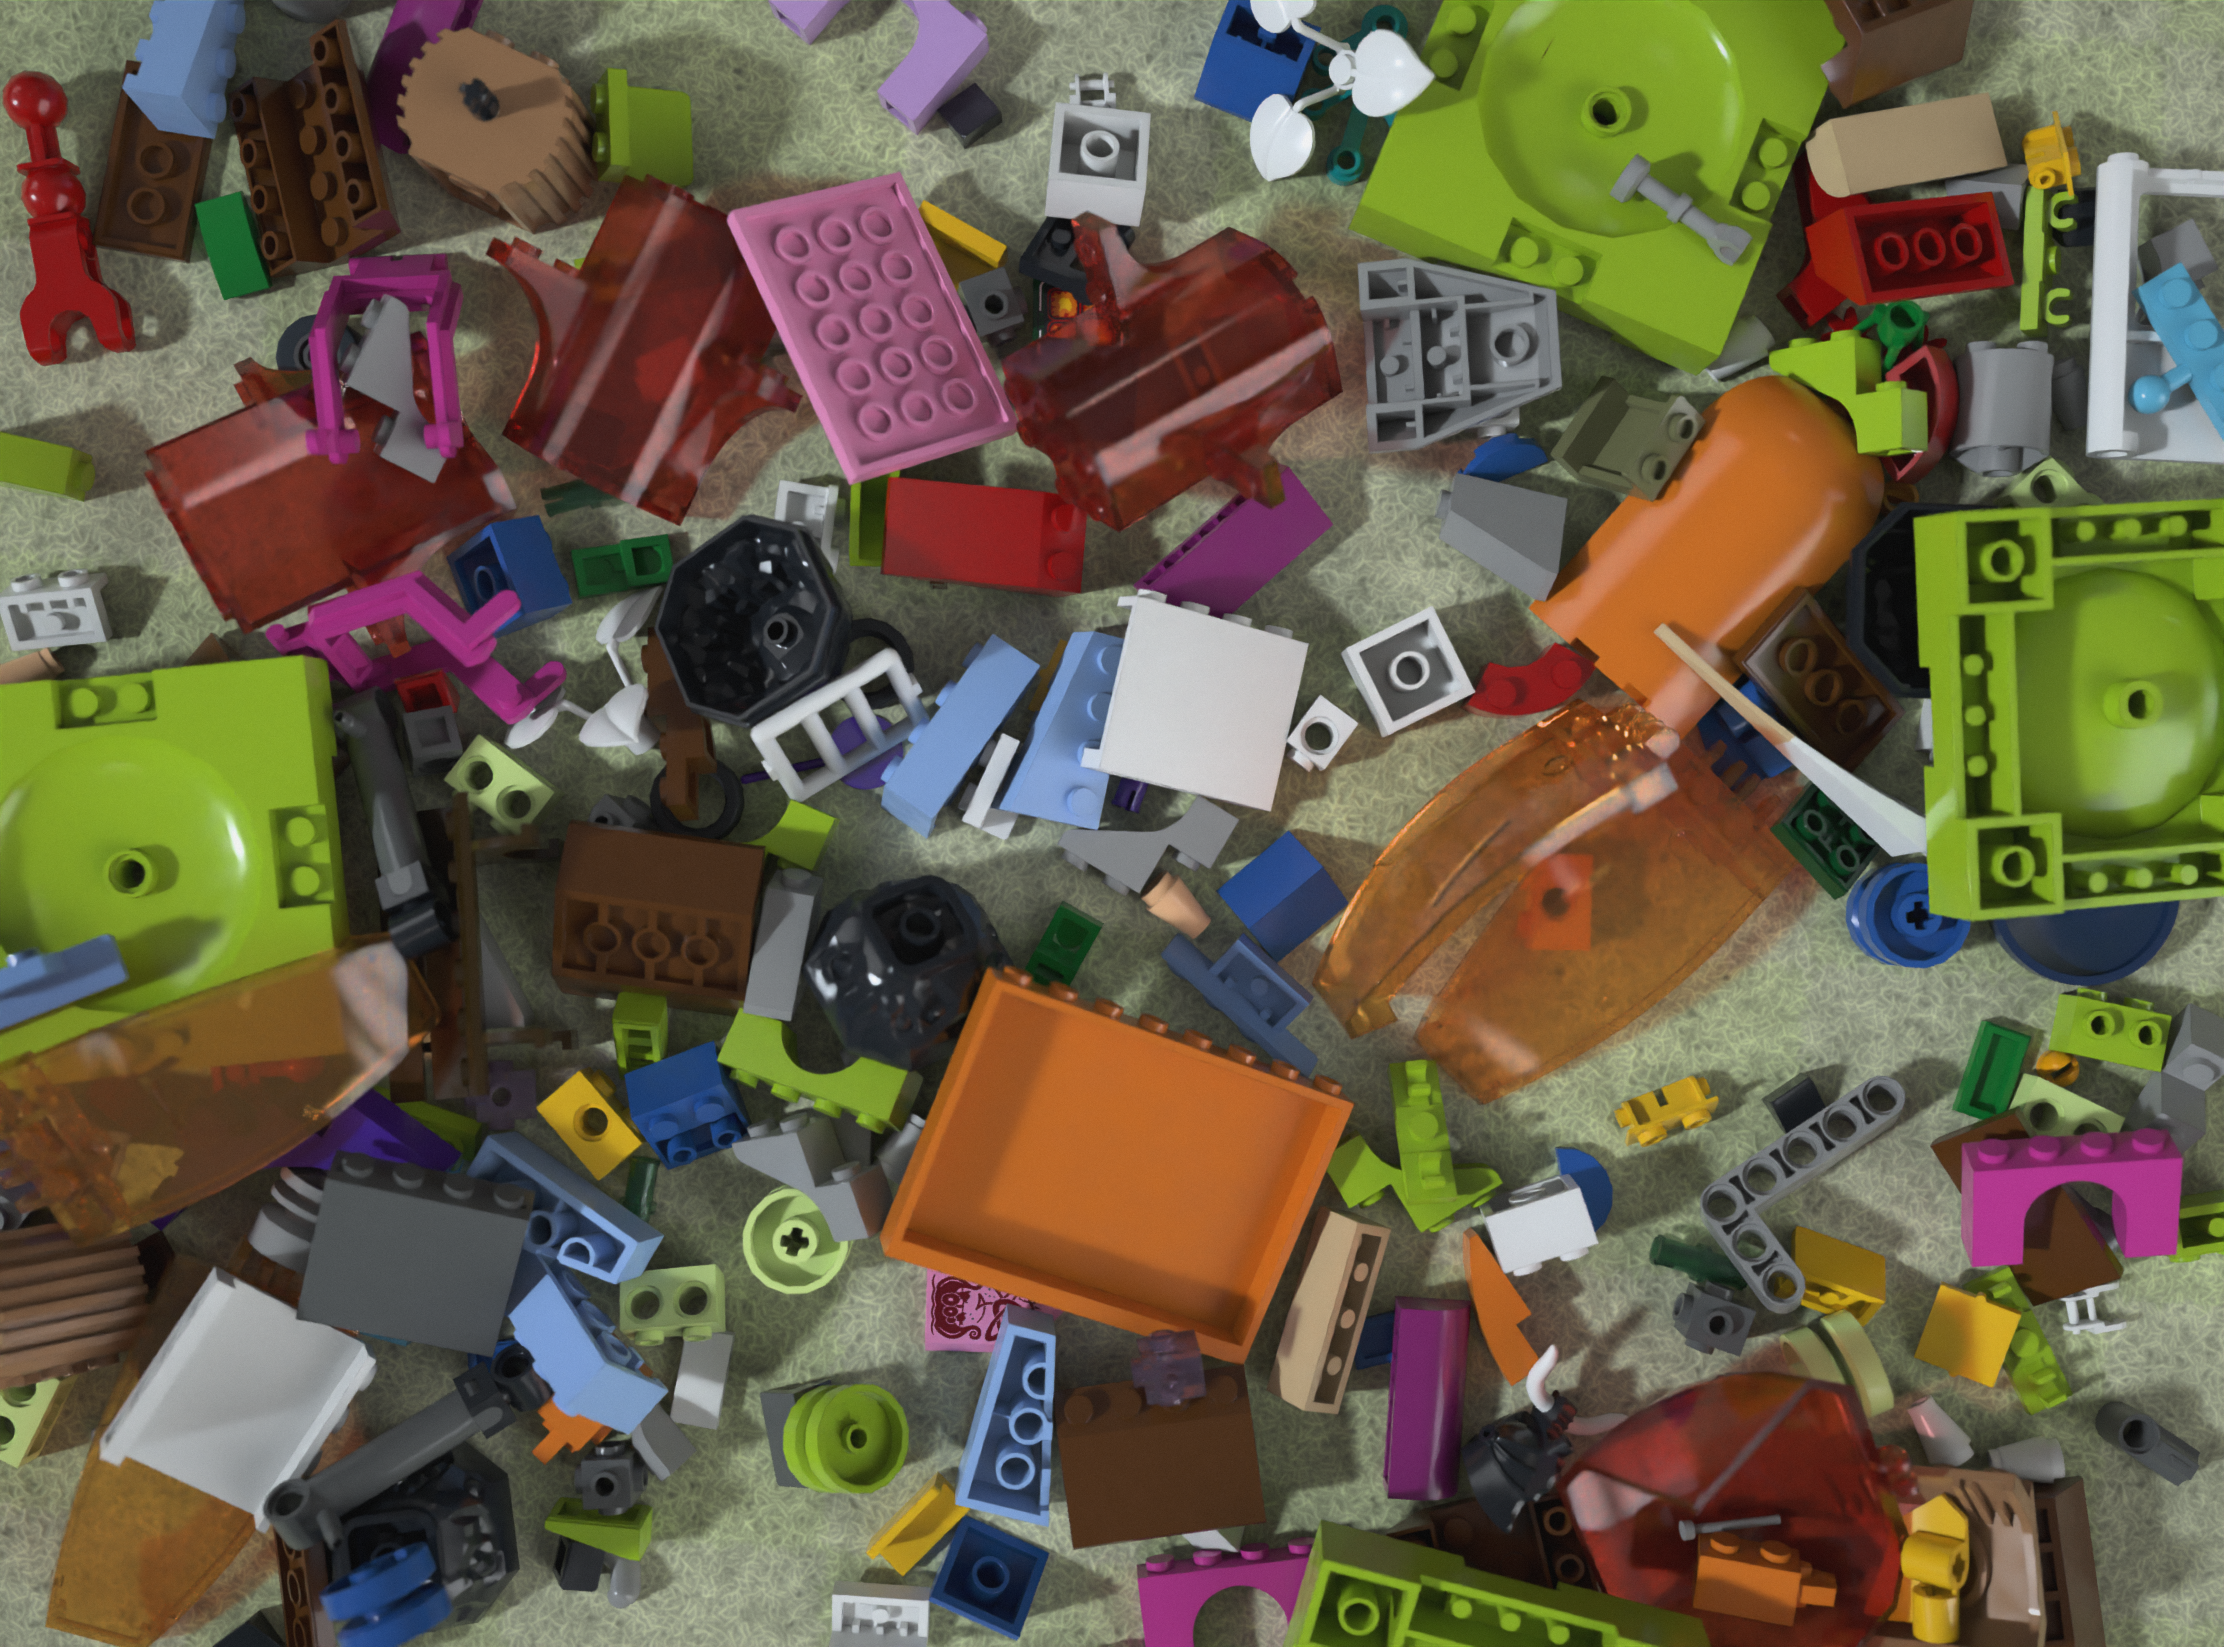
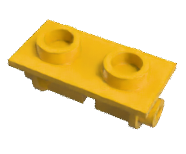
M2053 111L2054 125L2029 131L2021 141V148L2025 156L2030 184L2037 189H2047L2066 184L2070 197L2074 196L2072 177L2081 175L2077 146L2074 145L2071 125L2061 127L2058 112Z
M1691 1075L1661 1087V1092L1667 1102L1666 1105L1660 1107L1653 1091L1621 1102L1622 1108L1614 1110V1114L1621 1128L1630 1127L1627 1130L1625 1139L1626 1146L1639 1142L1641 1147H1647L1664 1140L1668 1136L1666 1131L1684 1125L1686 1130H1691L1708 1123L1712 1119L1711 1114L1715 1113L1717 1108L1718 1096L1706 1100L1705 1096L1711 1094L1706 1079L1703 1076L1696 1079Z

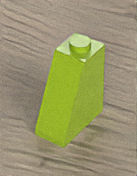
M0 432V486L84 502L86 491L92 488L95 481V468L91 463L93 456L75 448Z

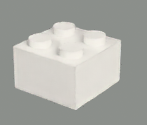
M1056 102L1050 148L1045 216L1139 227L1146 191L1151 113Z
M1433 606L1347 647L1340 653L1382 738L1475 693Z
M1569 1173L1565 1175L1559 1174L1495 1195L1492 1199L1479 1206L1495 1256L1504 1274L1513 1271L1515 1276L1527 1275L1541 1269L1542 1261L1560 1256L1561 1261L1574 1260L1588 1254L1589 1246L1599 1244L1580 1187Z

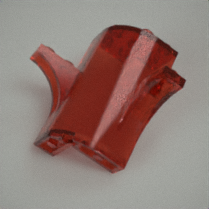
M625 174L580 270L557 258L553 266L540 261L539 257L542 250L517 237H514L511 245L493 237L485 255L502 265L522 288L532 311L536 333L534 360L530 374L501 435L556 468L585 480V483L655 516L681 526L710 465L732 435L747 422L763 413L774 410H785L795 413L803 395L786 387L790 377L760 363L777 328L726 221L728 215L709 205L704 206L695 201V196L671 183L666 184L649 174L645 175L643 181Z
M1085 211L1071 219L1076 236L1074 241L1075 252L1083 263L1088 281L1086 293L1094 306L1001 360L1006 381L1003 383L1004 390L1009 400L1014 404L1019 420L1016 423L1018 435L1026 446L1036 448L1053 461L1057 474L1055 487L1060 497L1067 504H1074L1087 512L1094 521H1101L1118 533L1209 476L1218 482L1221 481L1239 491L1245 498L1253 499L1270 510L1286 501L1278 460L1268 453L1270 447L1289 426L1343 392L1336 352L1329 327L1314 296L1312 295L1305 299L1293 282L1298 276L1296 270L1267 244L1231 227L1225 228L1175 258L1157 263H1139L1135 261L1123 245L1116 224L1089 211Z
M419 330L410 334L413 396L423 417L429 424H436L428 340ZM252 357L233 364L241 379L240 382L233 384L244 405L243 408L144 451L152 469L143 473L154 491L156 499L176 530L201 581L206 585L223 620L228 622L235 618L244 635L343 589H346L347 593H351L418 571L437 550L452 539L517 509L500 468L470 431L462 411L461 421L464 447L457 448L454 458L446 459L436 481L432 483L373 452L377 444L371 441L374 429L383 415L390 417L394 409L340 381L345 429H357L360 438V452L348 454L346 464H332L329 455H310L306 447V430L319 429L312 369L302 371L274 370L258 364ZM339 370L340 380L344 374L341 370ZM404 614L365 626L374 645L378 646L385 643L394 659L411 651L405 632Z

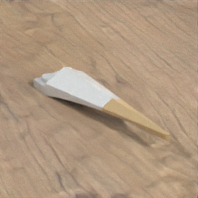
M1664 623L1654 631L1669 648L1891 857L1921 852L1927 857L1925 814L1847 771L1789 732L1727 682Z

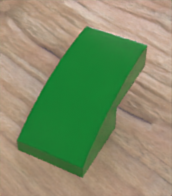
M239 191L196 203L195 208L202 237L223 299L227 300L272 287L273 284L256 240L260 238L258 229L244 192Z
M668 534L620 540L619 544L571 550L570 553L579 600L667 584L673 566Z
M1062 901L1024 971L1033 976L1032 982L1047 987L1050 986L1051 981L1070 986L1104 923Z

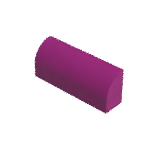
M397 0L366 77L367 88L382 145L398 154H408L412 142L398 127L397 115L405 118V112L397 104L399 94L406 97L407 90L401 84L404 74L409 77L412 76L414 71L410 68L409 64L414 57L419 60L424 57L425 54L421 48L427 41L434 45L440 41L436 35L445 28L453 32L465 28L472 29L484 0Z
M1273 462L1138 580L1133 587L1137 592L1138 589H1145L1167 595L1166 604L1177 607L1181 606L1182 601L1205 605L1210 608L1209 616L1223 619L1224 613L1232 614L1334 524L1289 466Z
M1395 1296L1383 1469V1486L1388 1499L1430 1501L1449 1498L1458 1492L1471 1300Z

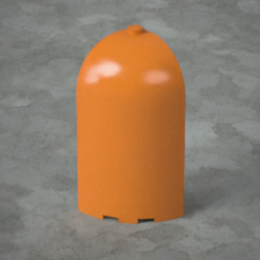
M1768 375L1748 380L1730 389L1709 405L1700 414L1706 420L1705 424L1655 500L1650 502L1628 495L1557 575L1545 602L1535 600L1528 608L1581 655L1592 661L1596 668L1680 740L1689 733L1722 696L1669 648L1654 631L1664 623L1727 682L1733 685L1743 672L1731 658L1796 586L1807 589L1813 597L1847 561L1849 552L1871 531L1881 508L1884 494V473L1881 461L1877 456L1858 454L1856 429L1846 419L1850 415L1846 407L1830 396L1823 400L1803 384L1786 376Z

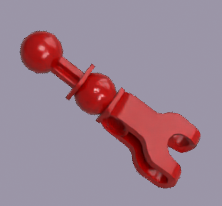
M24 70L11 76L3 88L2 104L10 119L18 127L26 130L32 161L16 166L17 172L26 176L21 186V200L28 213L33 217L27 219V223L30 228L29 240L36 273V284L34 289L25 298L19 312L28 352L42 366L55 365L65 361L67 358V332L74 322L85 317L90 318L98 341L105 348L115 353L130 352L136 346L130 304L119 292L109 288L103 281L96 246L92 245L93 234L90 229V221L81 215L86 208V192L80 180L75 176L80 174V168L61 156L56 128L61 125L68 114V98L62 86L53 76L41 71Z

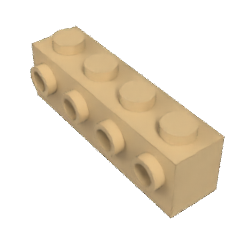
M1319 1206L1266 1388L1267 1391L1303 1411L1338 1414L1391 1228L1354 1212Z

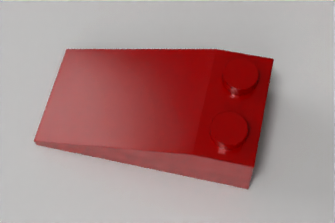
M889 477L880 574L1049 597L1081 594L1088 498L1045 491Z

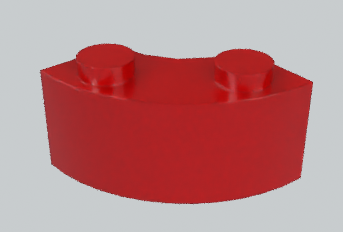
M1924 345L1885 374L1887 382L1905 381L1907 382V389L1927 392L1928 451L1879 457L1895 483L1915 485L1935 467L1948 448L1958 420L1960 395L1955 369L1944 349Z
M1555 642L1545 647L1538 657L1526 666L1506 667L1492 662L1483 665L1472 683L1475 693L1465 697L1460 708L1472 714L1494 719H1512L1533 715L1560 704L1576 693L1590 678L1596 667L1592 661Z

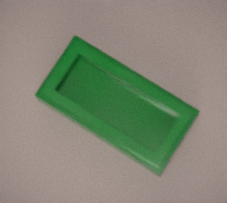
M1982 1020L1952 1110L1980 1120H1985L2007 1111L2032 1036Z

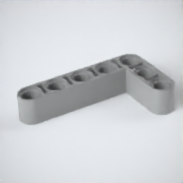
M1875 1076L1868 1079L1703 1190L1700 1198V1217L1703 1224L1761 1303L1769 1311L1777 1314H1787L1795 1311L1800 1306L1804 1296L1805 1279L1800 1269L1760 1218L1759 1214L1892 1127L1899 1120L1905 1103V1091L1894 1078ZM1874 1094L1887 1095L1893 1101L1894 1107L1889 1111L1875 1110L1870 1106L1868 1098ZM1835 1120H1844L1853 1126L1855 1133L1848 1138H1839L1830 1132L1828 1125ZM1796 1146H1804L1813 1152L1815 1159L1809 1164L1800 1165L1790 1159L1788 1151ZM1756 1172H1765L1773 1177L1776 1184L1768 1191H1758L1749 1184L1748 1178ZM1717 1198H1725L1734 1204L1736 1211L1727 1218H1719L1710 1212L1708 1206ZM1747 1237H1754L1764 1244L1766 1251L1760 1257L1748 1258L1739 1251L1738 1243ZM1784 1277L1794 1284L1796 1293L1790 1298L1779 1299L1770 1293L1767 1286L1768 1283L1774 1278Z

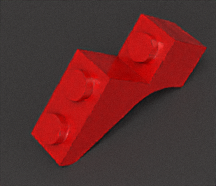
M1806 150L1794 161L1792 166L1805 242L1804 259L1792 281L1775 295L1804 332L1847 299L1845 295L1816 276L1805 228L1843 207L1872 204L1868 193L1847 197H1834L1826 193L1813 176Z

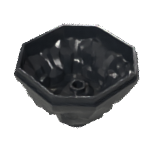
M1901 502L1849 552V567L1845 582L1847 606L1845 611L1846 646L1863 664L1865 670L1876 678L1894 697L1931 699L1930 667H1920L1914 518L1952 512L2002 510L1998 506Z
M749 514L748 516H741L672 566L654 629L684 701L692 713L744 728H754L756 725L827 684L830 677L841 673L849 652L853 613L851 605L844 596L842 586L833 575L832 566L806 526Z
M929 874L918 878L882 882L872 890L858 889L849 894L835 908L827 911L820 923L802 968V973L848 1053L904 1071L913 1072L954 1053L988 966L1001 971L1004 970L1005 965L1016 966L999 940L998 934L986 912L974 895L958 884Z
M466 1441L341 1516L340 1520L346 1539L342 1547L337 1549L331 1548L328 1541L323 1538L329 1585L375 1558L414 1543L426 1542L436 1569L422 1584L443 1583L454 1610L447 1618L424 1633L479 1623L520 1569L508 1474Z

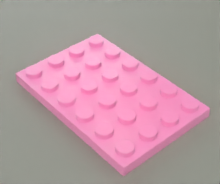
M901 172L731 211L726 221L850 485L1012 436L1020 429L1021 426Z

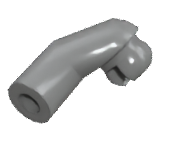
M605 1552L603 1563L611 1569L610 1590L607 1592L609 1603L615 1608H626L633 1604L640 1594L641 1564L639 1561Z

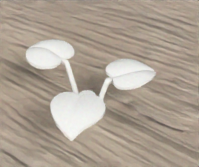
M1250 0L1256 21L1268 32L1282 33L1292 24L1296 32L1337 52L1329 66V75L1334 82L1333 87L1302 98L1294 106L1285 95L1273 94L1266 98L1256 110L1250 128V147L1260 174L1268 182L1293 176L1300 172L1310 161L1315 149V130L1309 117L1301 113L1307 106L1335 95H1344L1346 90H1352L1353 102L1362 113L1372 117L1386 116L1412 102L1435 77V74L1419 59L1409 43L1394 31L1377 30L1371 32L1361 41L1357 50H1351L1349 43L1338 42L1303 24L1300 18L1306 17L1314 11L1317 0Z
M658 586L627 597L608 612L597 630L596 640L600 644L607 643L606 649L625 688L617 692L603 708L592 714L569 700H562L566 689L559 685L534 707L528 716L515 724H509L503 747L507 750L509 748L516 749L534 742L550 728L558 712L570 711L587 720L579 736L586 746L612 747L626 745L635 755L643 754L652 748L660 739L661 733L652 721L643 714L648 691L642 684L633 683L619 655L618 647L620 642L632 638L643 626L664 589Z

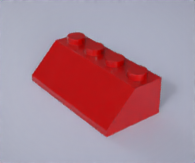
M1992 191L1843 207L1805 228L1816 276L1859 306L2006 288L2014 285Z

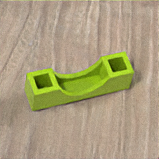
M739 1008L717 1058L720 1064L731 1071L729 1079L753 1089L756 1088L758 1082L772 1086L771 1094L796 1104L800 1097L815 1102L813 1105L815 1110L831 1117L840 1118L842 1112L849 1113L858 1117L856 1120L858 1125L883 1134L885 1127L902 1132L924 1079L916 1070L908 1072L864 1057H860L850 1067L836 1073L814 1074L807 1072L802 1067L798 1057L797 1034L781 1021L743 1013V1008Z

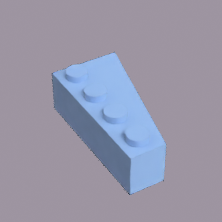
M154 0L149 13L153 25L152 36L150 40H139L134 55L142 63L137 75H126L122 89L158 130L215 139L218 123L223 122L226 116L227 104L224 95L228 78L233 77L236 69L234 48L237 34H241L245 27V0Z
M1095 631L1072 633L1047 686L1049 691L1040 710L1035 711L1028 726L1031 728L1019 754H1015L1008 769L1010 774L1001 793L997 792L990 808L1098 830L1110 774L1080 766L1084 748L1100 749L1125 639Z
M994 634L991 635L984 646L977 642L972 647L962 663V666L967 669L958 683L951 679L948 681L935 701L940 706L939 710L931 721L925 717L920 720L908 739L914 745L904 759L896 755L881 776V780L886 782L883 789L881 808L927 839L936 827L935 821L939 810L943 805L945 807L951 805L967 778L965 773L969 768L974 769L978 765L989 740L994 739L992 735L996 730L1001 731L1036 679L1040 665Z
M517 1131L488 1135L466 1173L471 1178L500 1184H514L520 1188L536 1191L522 1249L534 1254L542 1253L558 1259L559 1263L612 1284L640 1277L664 1237L662 1233Z
M521 1249L504 1313L516 1328L513 1332L514 1337L523 1347L530 1351L535 1360L533 1363L534 1370L552 1387L555 1392L552 1397L553 1401L561 1411L571 1417L579 1414L630 1434L669 1390L659 1378L651 1379L642 1374L639 1367L645 1362L634 1347L627 1348L617 1337L611 1334L617 1326L607 1314L587 1301L591 1294L568 1266L559 1263L558 1259L545 1254H534Z
M1011 1304L1006 1305L955 1478V1505L1049 1527L1056 1343L1053 1315Z

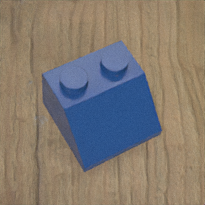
M539 515L490 523L446 557L466 611L471 616L501 591L512 590L521 601L520 609L493 632L495 639L552 618L573 604L567 580L561 574L553 553L551 538L545 531Z

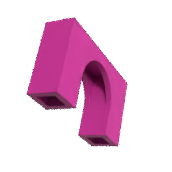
M2142 1128L2130 1132H2088L2084 1135L2058 1137L2040 1135L2029 1139H1986L1981 1142L1962 1143L1961 1239L1972 1267L2023 1264L2024 1219L2028 1208L2039 1195L2048 1189L2073 1181L2095 1182L2113 1190L2111 1229L2125 1258L2177 1255L2183 1158L2168 1130Z
M1294 1538L1288 1541V1547L1269 1549V1545L1266 1543H1250L1240 1548L1241 1552L1222 1554L1221 1550L1202 1549L1194 1552L1193 1558L1174 1560V1556L1170 1554H1158L1146 1558V1564L1137 1565L1145 1647H1194L1193 1628L1200 1608L1212 1595L1233 1586L1254 1587L1272 1596L1283 1609L1287 1619V1627H1289L1315 1538Z

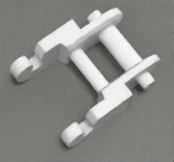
M1104 72L1103 79L1080 80L1079 74H1075V82L1069 83L1070 90H1076V95H1069L1070 104L1116 109V94L1109 93V88H1114V80H1108V72ZM1104 90V99L1081 101L1080 91Z
M2119 1280L2059 1298V1301L2066 1302L2069 1322L2063 1324V1329L2073 1331V1334H2080V1330L2083 1329L2098 1334L2126 1328V1320L2122 1318L2113 1319V1322L2097 1319L2094 1297H2098L2099 1292L2119 1288ZM2086 1299L2089 1318L2080 1320L2076 1301Z

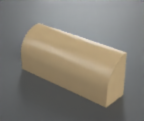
M1988 92L1830 119L1811 131L1803 141L1815 180L1826 193L1834 197H1847L2008 166Z

